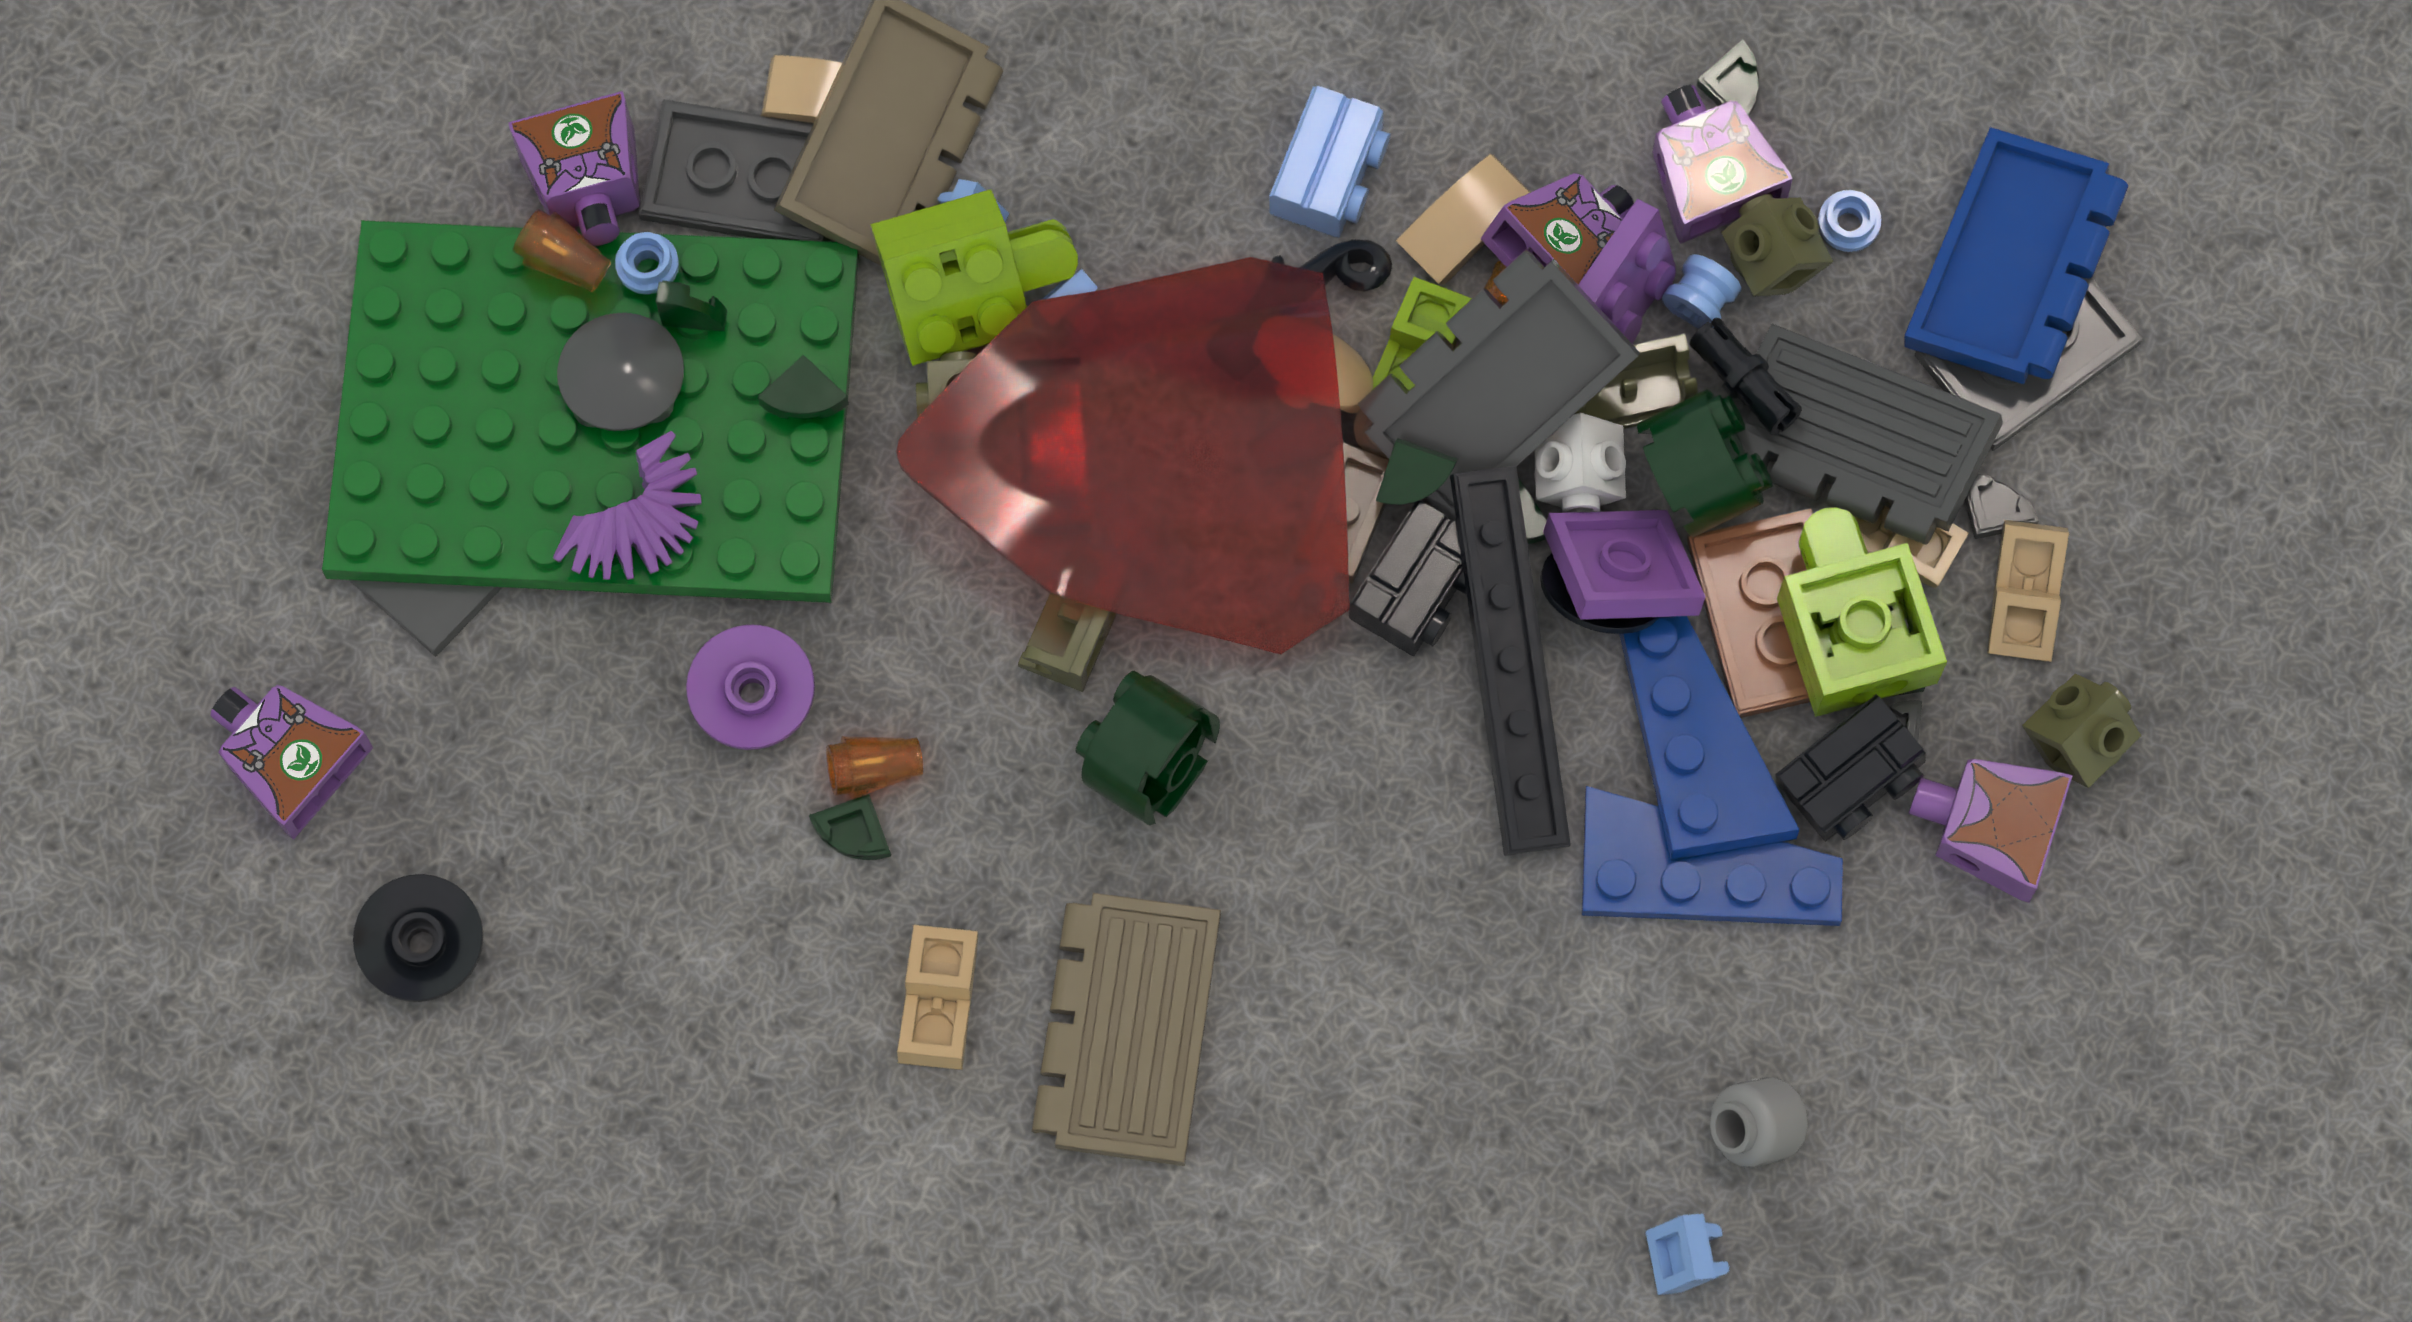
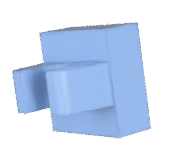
M1704 1214L1681 1215L1645 1231L1658 1295L1684 1292L1725 1275L1729 1271L1728 1261L1713 1262L1709 1241L1723 1236L1719 1225L1705 1222Z

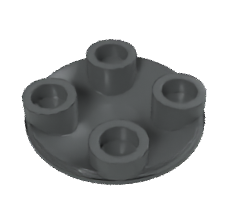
M633 313L607 314L584 324L565 344L557 367V379L561 395L567 406L574 413L577 421L586 427H597L610 431L633 430L650 423L664 421L673 411L674 401L681 390L684 377L682 354L673 336L658 322Z

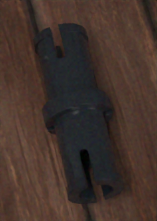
M1714 318L1711 323L1708 321L1693 335L1689 343L1690 347L1724 382L1722 385L1723 390L1732 399L1739 398L1757 416L1758 420L1771 435H1777L1780 429L1783 432L1799 417L1802 407L1782 389L1767 371L1769 368L1768 363L1760 354L1752 355L1736 339L1720 318Z

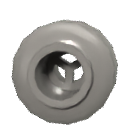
M1767 1077L1736 1083L1720 1092L1713 1103L1710 1127L1715 1144L1728 1161L1740 1167H1758L1783 1161L1797 1153L1805 1141L1808 1121L1806 1108L1797 1091L1789 1083L1779 1078Z

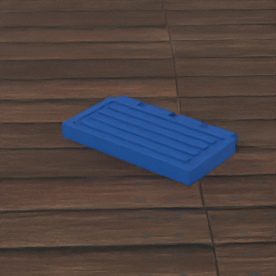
M1990 127L1904 335V347L2023 385L2028 374L2043 379H2051L2068 340L2066 334L2061 331H2070L2074 325L2089 284L2084 279L2093 277L2110 235L2109 230L2104 226L2109 227L2114 224L2128 190V184L2121 178L2108 175L2109 163Z

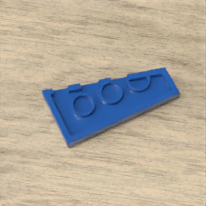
M1659 617L1655 623L1643 630L1619 634L1670 859L1674 860L1797 839L1800 829L1688 617Z

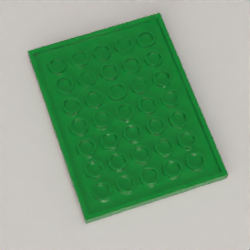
M361 220L322 565L325 578L832 603L847 406L838 413L820 419L818 416L812 418L788 417V419L775 416L761 407L758 396L803 355L848 396L859 264L858 250L838 242L659 234L673 244L678 255L679 269L673 282L689 285V296L704 302H709L712 296L716 297L727 309L725 331L663 326L677 342L684 364L683 383L674 401L672 413L662 422L650 423L633 430L610 431L597 427H586L577 421L574 413L567 406L561 395L557 379V367L561 352L569 338L580 327L595 318L613 313H633L648 317L662 325L656 305L657 293L639 294L633 292L622 284L617 275L615 267L616 254L620 246L637 233L620 232L618 237L610 243L593 246L583 241L581 230ZM645 259L638 264L637 270L642 273L651 272L658 267L659 263L654 259ZM673 431L676 437L660 460V463L688 453L691 460L680 470L695 467L697 475L672 492L701 494L702 502L701 505L674 508L698 521L696 530L683 527L693 537L689 544L675 538L684 552L678 555L663 543L672 563L666 566L657 558L659 571L650 575L636 549L631 546L634 579L629 580L626 579L616 554H614L610 580H603L601 564L598 565L594 577H588L590 558L587 559L580 574L572 571L577 548L570 551L560 563L553 559L573 515L584 516L605 511L608 508L636 499L643 494L645 489L642 486L643 479L639 476L635 452L662 435Z

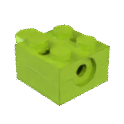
M992 189L870 224L897 324L912 366L938 359L947 353L962 352L1033 331L1023 292L1070 279L1074 276L1078 266V254L1066 227L1055 219L1008 232Z
M1837 507L1823 508L1813 513L1804 523L1798 543L1807 570L1784 576L1777 601L1815 717L1864 704L1876 694L1883 699L1938 684L1947 664V659L1908 543L1868 553L1858 522L1852 513Z

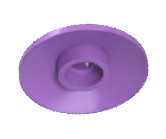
M742 625L727 629L705 643L692 661L687 676L686 690L690 710L696 722L705 733L726 746L744 750H755L782 742L802 725L813 703L815 682L812 667L806 654L791 637L767 626ZM749 683H758L765 690L763 697L755 703H748L740 696L743 687Z

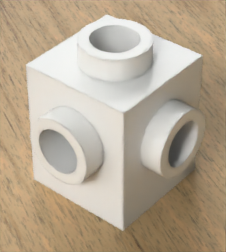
M1580 412L1569 418L1534 450L1536 500L1562 507V513L1600 512V506L1626 498V459L1624 455V431L1622 425Z

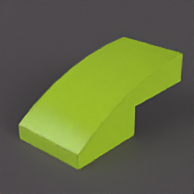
M1413 276L1392 324L1389 341L1373 375V389L1389 374L1396 376L1408 390L1415 386L1401 370L1400 364L1436 331L1444 335L1455 347L1458 338L1448 328L1446 322L1472 298Z

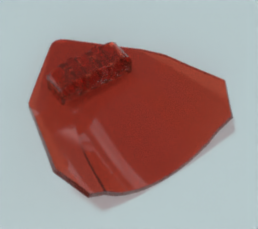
M1248 257L1100 291L1033 301L963 369L908 427L898 441L896 456L900 468L908 477L1050 594L1116 614L1167 625L1280 655L1350 610L1347 509L1341 411L1333 332L1323 273Z

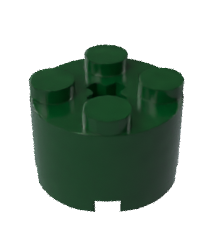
M1706 389L1637 424L1638 434L1652 435L1654 442L1644 446L1643 450L1669 506L1674 513L1686 508L1694 520L1683 526L1692 537L1763 504L1762 492L1773 487L1767 468L1758 453L1749 455L1748 452L1745 453L1737 433L1745 430L1746 427L1737 406L1729 395L1724 398L1720 394L1714 396L1709 389Z
M1131 671L1119 684L1113 698L1115 704L1102 723L1095 720L1086 727L1077 743L1076 753L1085 758L1081 777L1086 786L1147 825L1156 824L1153 813L1157 811L1164 817L1171 814L1204 770L1208 761L1198 754L1205 738L1216 743L1220 730V720L1217 715L1155 676L1148 675L1144 677L1136 671Z

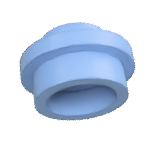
M1854 190L1839 191L1831 195L1823 203L1818 216L1819 231L1823 239L1837 250L1845 252L1860 251L1872 244L1879 233L1881 226L1880 210L1876 203L1862 192ZM1843 214H1853L1858 217L1861 226L1857 230L1846 231L1838 224V218Z
M641 232L631 236L620 246L616 254L615 267L620 281L629 290L639 294L657 293L658 282H662V280L674 281L679 269V260L675 247L668 239L659 234ZM645 259H654L659 263L658 267L651 272L642 273L637 270L638 264Z

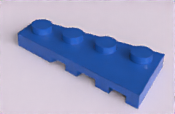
M1586 786L1582 916L1841 925L1843 858L1782 841L1671 860L1659 806Z

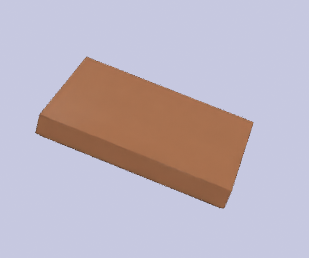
M1811 508L1713 530L1695 537L1688 536L1687 543L1697 579L1705 594L1704 606L1727 691L1740 718L1810 702L1778 605L1777 596L1784 576L1807 570L1798 543L1804 523L1813 514Z

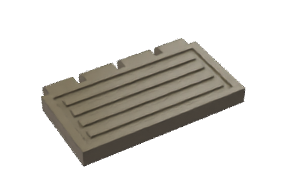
M871 0L775 205L774 211L834 242L858 250L859 255L881 266L870 224L911 213L914 209L921 210L941 204L937 199L941 193L948 192L957 172L951 166L938 160V157L941 155L961 163L981 121V117L977 113L962 105L966 102L985 110L1003 73V69L999 65L984 58L989 47L902 0Z
M1093 893L1091 905L1079 903L1066 904L1059 949L1084 953L1083 961L1057 960L1050 1012L1074 1016L1073 1024L1061 1022L1048 1023L1040 1074L1042 1076L1063 1078L1065 1081L1064 1087L1038 1086L1032 1132L1055 1135L1056 1149L1185 1166L1221 910Z

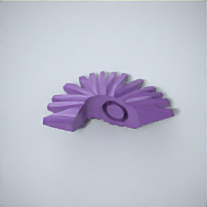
M673 431L662 435L635 452L639 476L643 479L642 486L645 489L643 494L636 499L608 508L605 511L584 516L573 515L553 559L560 563L570 551L577 548L572 571L580 574L587 559L590 558L588 577L593 578L598 565L601 564L603 580H610L614 554H616L625 577L629 580L634 579L631 546L636 549L650 575L659 571L657 558L666 566L672 563L663 543L678 555L684 552L675 538L689 544L693 537L683 527L696 530L698 521L674 508L701 505L702 502L701 494L672 492L697 475L695 467L680 470L691 460L688 453L660 463V460L676 437Z

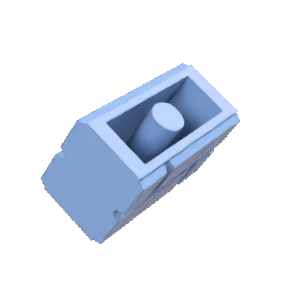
M1318 85L1316 87L1313 86L1270 193L1269 214L1340 238L1346 220L1357 224L1369 192V188L1361 186V182L1368 166L1377 169L1380 167L1390 140V133L1382 131L1383 110L1378 106L1355 98H1346L1344 94Z

